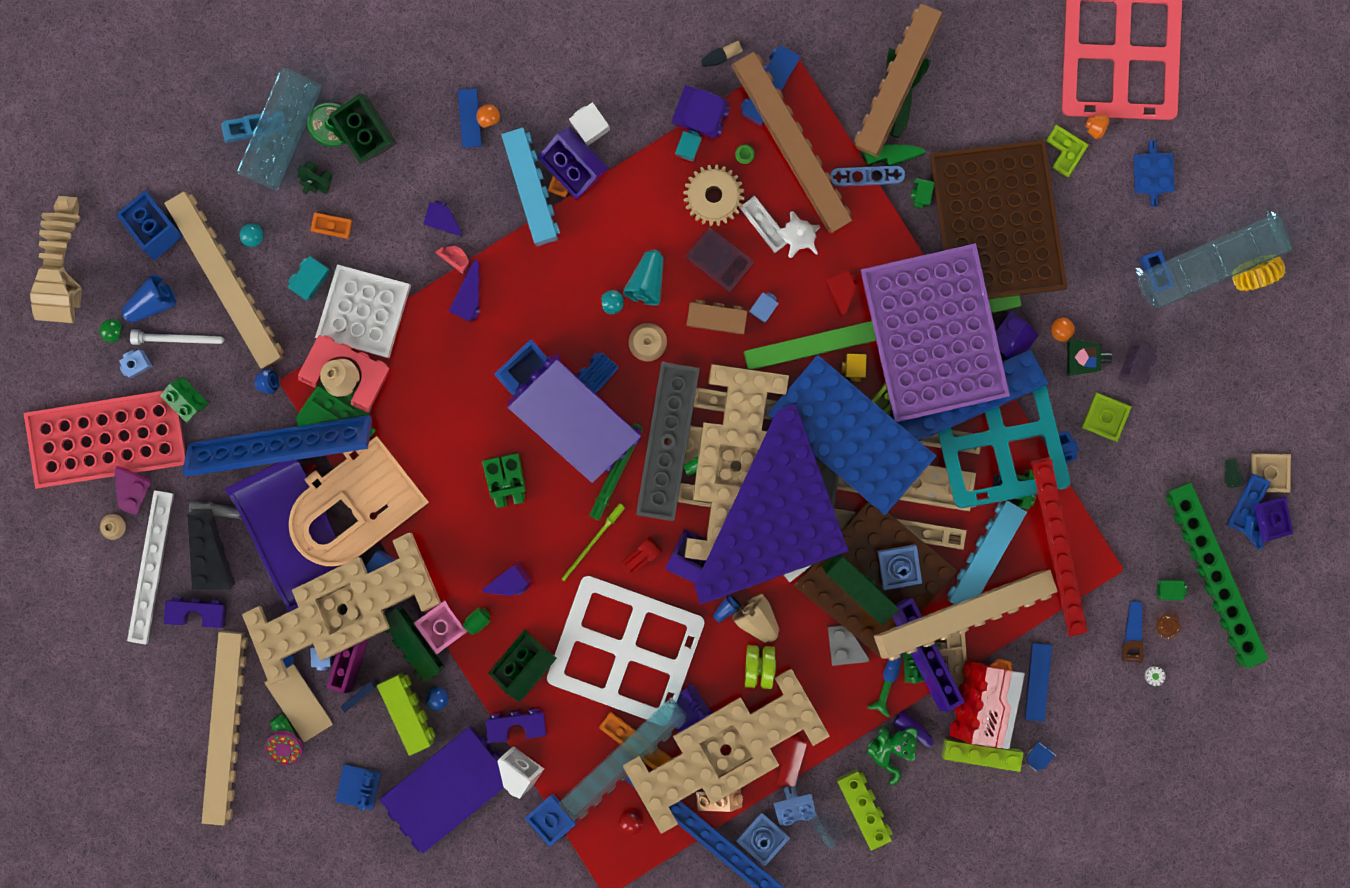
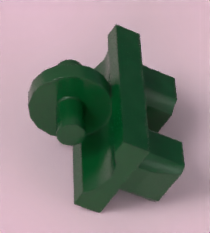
M311 161L297 168V177L301 179L299 184L304 187L302 191L304 194H308L310 191L316 194L319 190L327 195L333 175L325 170L320 176L316 175L315 172L318 166Z

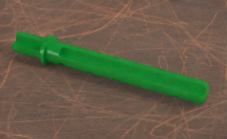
M633 424V425H632V427H633L634 429H636V428L638 427V428L641 430V433H642V431H643V427H642V426H640V425H638V424ZM631 446L622 459L615 461L598 498H595L596 502L589 514L590 517L600 520L606 505L609 506L608 501L635 446Z

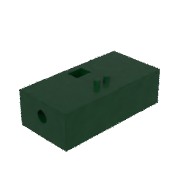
M843 554L829 558L821 565L825 573L882 626L899 610L892 599L874 584L876 581L874 579L871 581L868 574L862 573Z

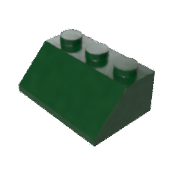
M359 93L329 114V117L359 164L383 154L397 144L367 95Z
M524 629L488 674L507 695L521 702L557 657L544 644Z

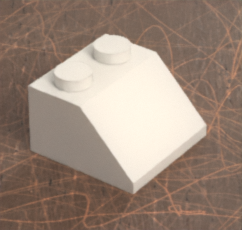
M514 746L498 760L504 788L512 796L519 799L533 787L544 770L543 767Z

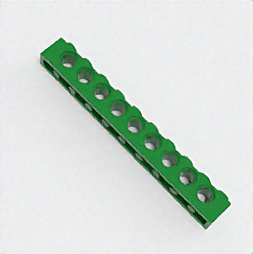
M1187 482L1166 491L1168 495L1165 497L1169 507H1173L1175 514H1173L1174 520L1177 525L1180 524L1182 527V538L1185 542L1189 543L1191 548L1189 549V554L1193 560L1196 559L1198 567H1196L1197 572L1201 578H1204L1206 582L1204 588L1207 594L1211 595L1214 600L1212 602L1213 609L1216 613L1219 612L1221 620H1219L1220 625L1224 631L1227 630L1229 637L1227 640L1231 648H1235L1237 663L1239 666L1242 665V667L1249 669L1269 660L1192 483ZM1184 500L1188 503V508L1185 511L1180 507L1181 502ZM1191 518H1194L1196 521L1194 528L1188 526V521ZM1201 535L1204 541L1202 545L1198 546L1196 538ZM1209 553L1211 555V561L1206 564L1204 562V556L1205 554ZM1214 571L1219 573V578L1216 581H1213L1211 578ZM1221 589H1225L1227 592L1226 597L1223 599L1219 596ZM1230 606L1234 608L1232 616L1227 615V609ZM1241 624L1242 631L1236 634L1235 626ZM1248 641L1250 647L1247 651H1243L1242 646Z

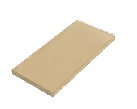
M292 664L286 668L289 675L288 678L274 685H269L268 680L264 683L303 742H306L332 726L333 722L296 666Z

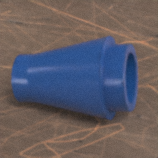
M733 595L724 598L712 615L721 623L724 619L739 611L738 608L741 604Z

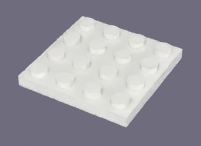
M337 265L315 338L318 335L323 337L327 335L333 338L337 344L341 345L343 343L352 349L390 358L411 285Z

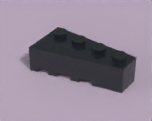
M212 509L192 510L187 515L192 590H230L234 586L235 581L231 575L230 565L224 553L225 549L219 537V530Z

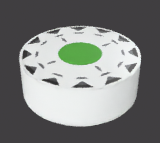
M1157 666L1149 667L1145 672V680L1152 686H1159L1165 680V673Z

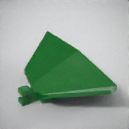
M360 372L359 382L357 381L352 389L353 392L347 396L337 397L329 394L320 381L296 417L298 426L369 415V413L351 405V400L361 382ZM372 427L370 431V437L375 432V429Z

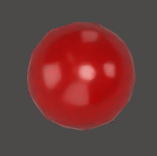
M634 810L624 812L619 821L620 827L631 834L639 833L644 824L643 817Z

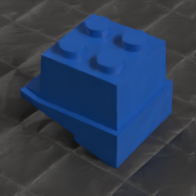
M530 340L494 375L514 396L517 393V388L522 383L526 384L530 380L531 374L544 366L543 363L548 357L533 340Z

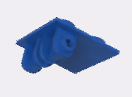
M344 764L335 802L356 806L359 810H373L381 773Z

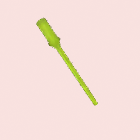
M621 503L618 504L607 518L602 529L561 578L563 581L566 580L607 527L614 524L615 520L623 512L625 507Z

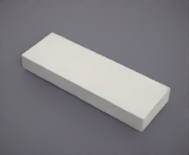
M755 196L743 204L740 210L774 253L787 244L784 240V235L777 232L781 228Z

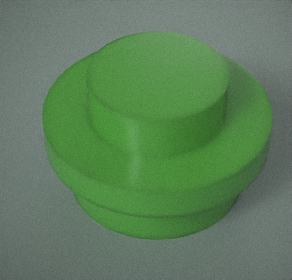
M741 145L737 148L735 157L739 163L748 164L754 159L755 153L751 146Z

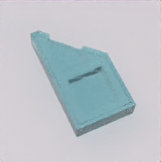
M815 816L810 819L829 849H835L837 847L836 842L819 818Z

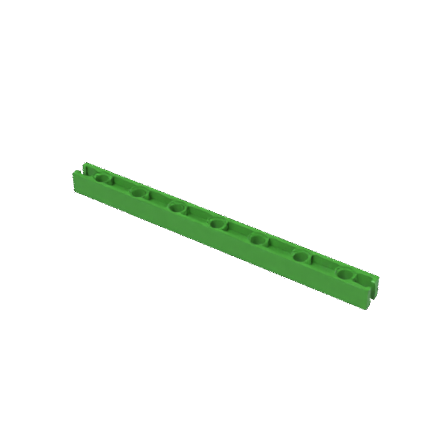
M1019 296L988 299L991 314L1022 306ZM872 321L747 350L743 353L747 370H755L874 342L876 337Z

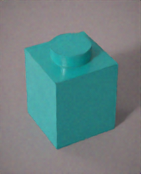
M688 130V132L683 131L675 155L693 162L702 138L698 137L699 133Z

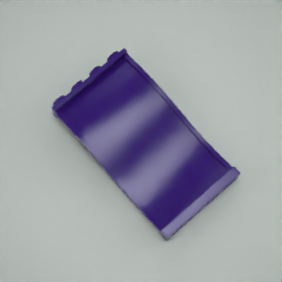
M300 459L275 463L225 488L227 495L230 496L243 519L263 564L287 607V612L299 608L292 592L293 589L340 567L323 566L308 560L297 550L289 532L291 509L298 497L310 487L304 480L308 475L300 463ZM326 511L313 520L309 527V534L312 539L321 545L328 544L337 538Z

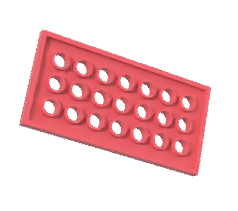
M163 391L23 413L35 489L115 476L117 465L134 473L182 466L186 457V447L181 417L161 397ZM159 405L164 408L162 416L155 414V408ZM140 408L145 411V417L141 420L136 417V411ZM121 411L126 414V420L122 423L117 419V415ZM102 414L106 415L108 419L105 425H101L98 421L99 416ZM84 417L89 421L86 428L80 426V420ZM65 420L70 424L68 431L61 429V423ZM46 423L51 427V431L47 435L42 431V427ZM161 424L167 427L165 435L158 433V427ZM142 427L148 430L146 438H141L139 435V430ZM124 430L129 433L127 441H123L120 438V434ZM105 433L109 434L111 438L108 444H104L101 440L102 435ZM86 436L92 440L89 447L83 445V439ZM67 439L73 443V447L70 450L64 448V442ZM49 442L54 445L52 453H47L45 450V445ZM164 443L170 446L168 454L161 452V446ZM145 446L151 449L149 457H145L142 454V449ZM126 449H129L132 452V458L130 460H126L123 457V453ZM108 452L112 453L114 457L111 463H107L104 459L105 454ZM89 455L95 459L92 466L86 464V457ZM70 458H73L76 462V466L73 469H69L67 466V461ZM51 461L57 464V469L54 472L48 469V464Z

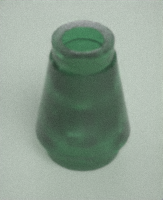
M1237 459L1226 460L1224 484H1226L1227 488L1241 487L1244 480Z

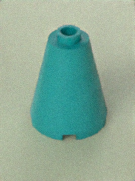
M650 250V252H645L624 287L623 294L627 298L638 302V299L642 300L645 305H659L661 301L664 259L659 251Z

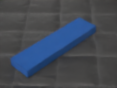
M1032 643L1025 720L1045 722L1052 651L1051 644Z

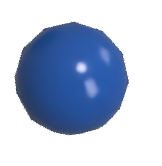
M441 687L430 688L425 698L426 706L433 711L444 709L448 704V693Z

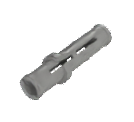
M191 500L189 504V512L192 510L212 509L213 514L216 516L242 519L235 506L215 504L212 501L199 502Z

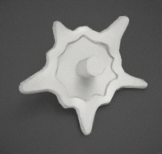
M793 211L790 212V222L786 223L785 228L777 230L779 234L784 235L785 242L790 244L789 258H792L798 250L810 248L817 255L818 251L814 246V240L816 239L815 232L820 228V225H811L808 221L800 220Z

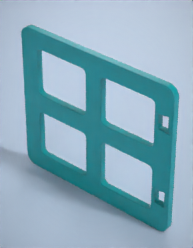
M1046 386L1033 391L1040 418L1038 422L1005 427L1000 408L997 407L985 412L989 427L988 431L959 437L953 436L951 428L938 433L954 504L958 508H968L1037 494L1034 479L1027 481L1017 480L1008 444L1010 441L1043 436L1049 457L1052 459L1058 490L1066 489L1069 486L1070 477ZM993 446L1002 485L967 491L957 453L973 448ZM987 492L988 498L977 500L976 494Z

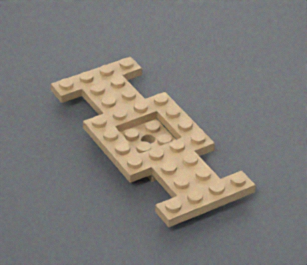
M711 365L709 384L727 386V397L723 425L703 422L693 500L712 503L706 540L687 538L685 558L707 560L767 431H762L767 392L786 395L789 375ZM735 460L741 464V468L737 472L732 471L730 467L731 463Z
M409 532L393 540L399 559L375 571L367 573L362 558L358 557L293 589L292 592L299 608L270 622H267L264 611L260 606L242 614L269 685H274L289 677L282 659L304 648L314 645L319 660L323 661L389 629L390 626L384 611L401 601L415 595L423 612L441 604L412 533ZM346 604L348 608L347 613L342 615L340 607Z
M791 668L774 677L784 695L753 713H749L740 697L675 734L673 737L682 753L650 772L640 756L623 764L624 770L661 834L678 824L669 808L671 805L703 788L711 804L735 792L778 767L779 764L770 748L792 735L804 730L813 746L830 737ZM725 744L731 747V752L728 755H723L720 752V748Z

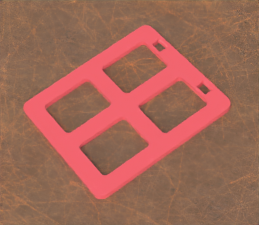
M1066 0L1062 88L1063 114L1073 117H1093L1094 114H1107L1109 118L1174 119L1178 113L1182 0ZM1081 1L1114 2L1116 4L1114 45L1079 43ZM1132 3L1167 5L1165 47H1143L1130 44ZM1078 59L1113 60V97L1111 103L1077 101ZM1131 60L1162 61L1165 63L1164 103L1162 105L1130 104L1128 102L1129 62ZM1085 105L1095 106V112H1084ZM1144 108H1155V115L1143 114Z

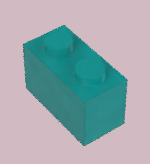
M311 256L308 259L304 258L299 265L300 270L297 274L294 273L288 281L290 283L288 288L309 302L331 272L330 269Z

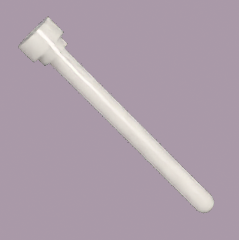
M132 329L130 333L132 345H140L144 341L222 344L224 342L222 336L145 334L140 329Z

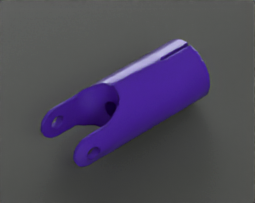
M901 711L893 721V725L901 731L907 728H915L917 730L916 739L918 742L923 743L927 747L933 745V739L926 732L923 725L905 711Z

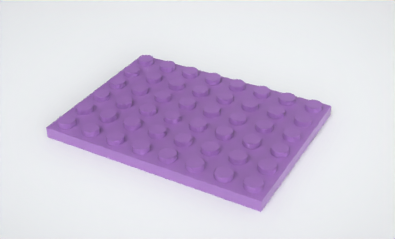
M976 243L861 270L893 418L896 422L1010 396Z

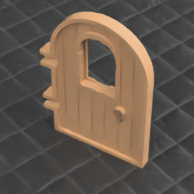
M377 436L369 442L368 449L356 451L359 455L356 459L352 460L349 456L353 451L344 452L343 454L347 459L323 478L315 470L304 479L310 487L298 497L291 509L289 532L297 550L308 560L323 566L344 565L361 556L429 503ZM316 479H319L322 483L318 488H315L312 484ZM342 500L348 508L352 509V513L358 522L332 542L324 545L317 544L309 534L310 524L331 506ZM387 504L388 508L378 514L375 520L370 519L371 513H376Z

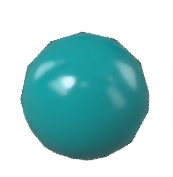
M254 223L244 225L239 233L241 242L247 247L258 246L264 237L262 228Z
M609 290L601 297L605 313L617 314L622 310L624 299L619 292Z

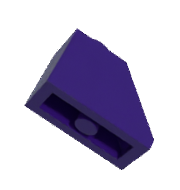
M438 200L435 203L430 202L423 224L462 237L463 232L451 210L446 207L447 203Z

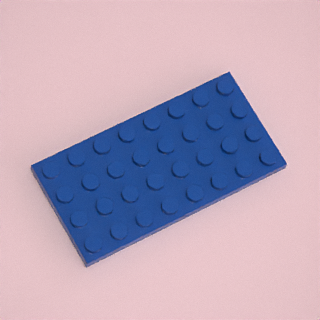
M818 355L790 386L786 395L783 394L767 413L773 419L777 410L796 404L814 455L884 515L891 510L937 457Z

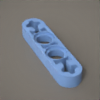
M900 166L837 168L831 172L830 177L832 179L831 184L837 187L891 185L901 183L905 178V171ZM877 170L882 173L880 181L872 179L871 174L873 171ZM885 170H888L887 174H893L894 170H897L901 176L898 177V180H895L894 177H888V181H885ZM856 171L861 172L863 175V179L860 182H855L852 179V174ZM837 172L840 173V176H846V172H850V183H846L847 178L841 179L840 183H838L836 179H833V176H836Z

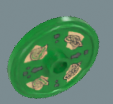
M322 103L310 111L307 118V129L311 137L318 143L329 147H338L346 144L329 117V114L341 107V105Z

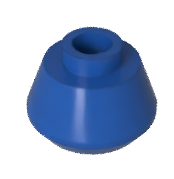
M267 368L257 374L254 385L262 393L274 394L278 390L279 379L275 371Z

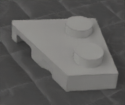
M842 625L828 627L832 666L869 662V658L850 631Z

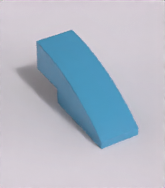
M281 111L244 116L239 119L223 121L221 124L225 143L255 138L286 129Z

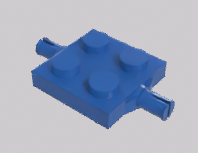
M1148 141L1149 153L1133 156L1135 194L1150 195V207H1154V199L1155 207H1158V195L1174 192L1173 153L1157 152V141Z

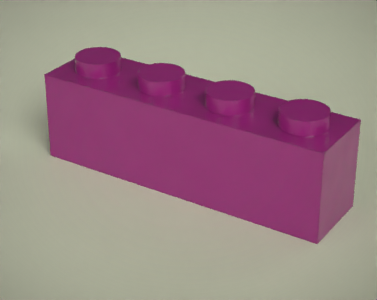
M368 639L336 654L326 688L343 694L353 692Z

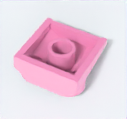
M443 601L413 623L420 636L435 655L468 632L450 610L446 601Z

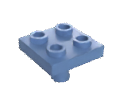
M916 544L877 551L883 590L922 584Z
M790 786L792 794H790L789 787H786L784 792L787 800L774 803L779 825H791L795 821H807L815 817L816 812L812 795L808 794L798 797L796 787Z
M760 812L736 839V842L765 867L787 843L790 836L763 812Z

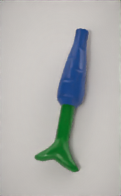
M903 653L900 654L901 657L898 659L888 660L883 673L885 681L879 700L867 706L871 710L878 709L886 717H890L887 711L886 700L892 682L896 681L899 675Z

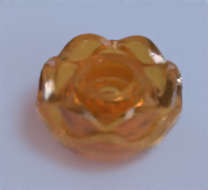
M1168 614L1161 616L1156 622L1157 633L1164 638H1174L1180 631L1178 619Z

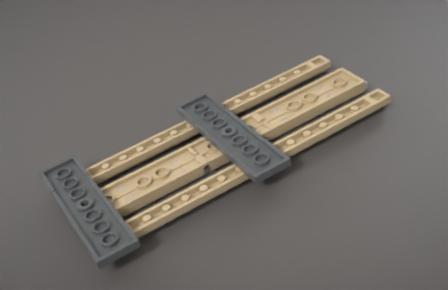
M661 362L636 515L674 521L677 502L711 507L712 502L693 500L694 485L681 483L684 464L697 457L700 450L702 428L690 426L693 407L725 411L726 392L696 388L700 368ZM766 399L764 419L773 420L767 413L777 401ZM952 430V434L955 437L972 434ZM938 433L920 441L923 445L941 448ZM666 438H668V444H667V445H665V443H664V440H665ZM980 447L963 450L962 452L979 454ZM815 456L833 508L837 489L858 493ZM737 460L733 461L730 465L731 470L734 472L739 471L741 468L740 462ZM928 466L899 499L970 511V507L958 508L954 504L947 470L941 467ZM961 471L966 490L973 491L976 473ZM834 508L840 528L843 529L856 512ZM897 519L924 543L964 549L967 530Z

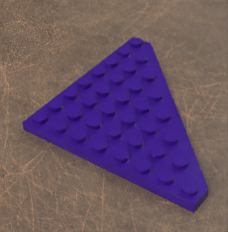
M796 404L777 410L694 585L700 604L708 603L849 552Z

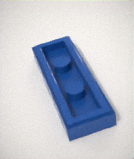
M477 88L458 90L462 147H482L481 127L476 118L479 109Z
M1252 473L1226 525L1245 533L1246 515L1255 514L1254 504L1262 501L1271 481Z

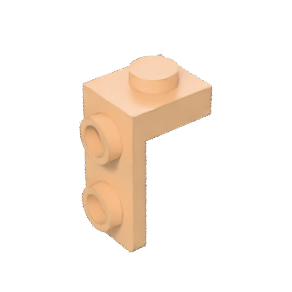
M741 788L714 804H711L704 791L696 792L698 811L731 812L742 808L743 797L741 795Z

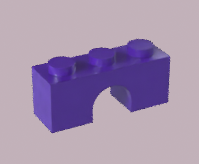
M172 596L171 600L165 601L164 624L185 625L187 624L188 614L191 611H197L202 617V627L223 628L225 627L227 604L221 603V600L218 599L202 602V598H191L190 601H184L183 597Z
M539 708L529 709L528 713L522 714L520 711H511L509 715L504 716L501 713H493L486 719L488 743L508 741L509 727L515 724L521 725L525 729L527 739L545 737L547 735L545 712L540 711Z

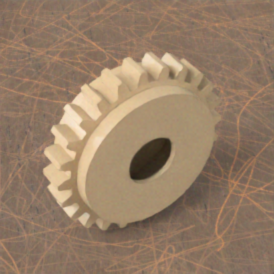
M708 165V170H704L701 167V173L695 171V178L689 177L691 184H685L688 191H683V194L688 196V198L684 199L685 203H689L686 209H692L690 216L696 215L695 221L702 219V225H705L708 221L710 227H712L713 222L720 226V221L727 224V218L734 220L732 214H739L737 207H743L739 201L744 200V197L740 196V194L744 193V189H739L742 182H736L738 176L732 177V170L728 171V173L725 172V166L719 170L718 165H715V169H711V166ZM710 189H718L722 193V198L716 203H711L706 199V193Z

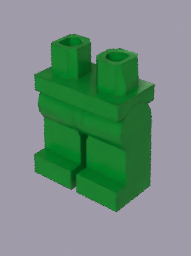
M520 453L482 461L491 499L494 498L497 508L507 506L506 495H513L514 504L525 502L524 492L526 491Z

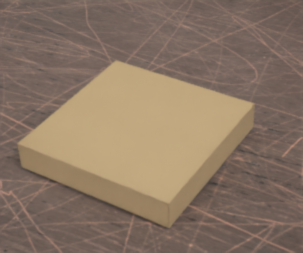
M1251 454V474L1254 473L1271 481L1266 492L1290 493L1291 454Z

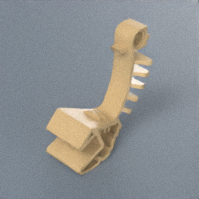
M58 196L54 204L55 213H42L41 215L46 221L41 220L40 225L46 230H40L39 235L47 239V241H39V246L45 249V253H39V258L44 259L35 278L30 299L35 320L74 323V307L80 308L82 288L67 274L63 264L65 251L68 246L67 243L72 236L71 232L75 230V224L81 218L78 216V197Z

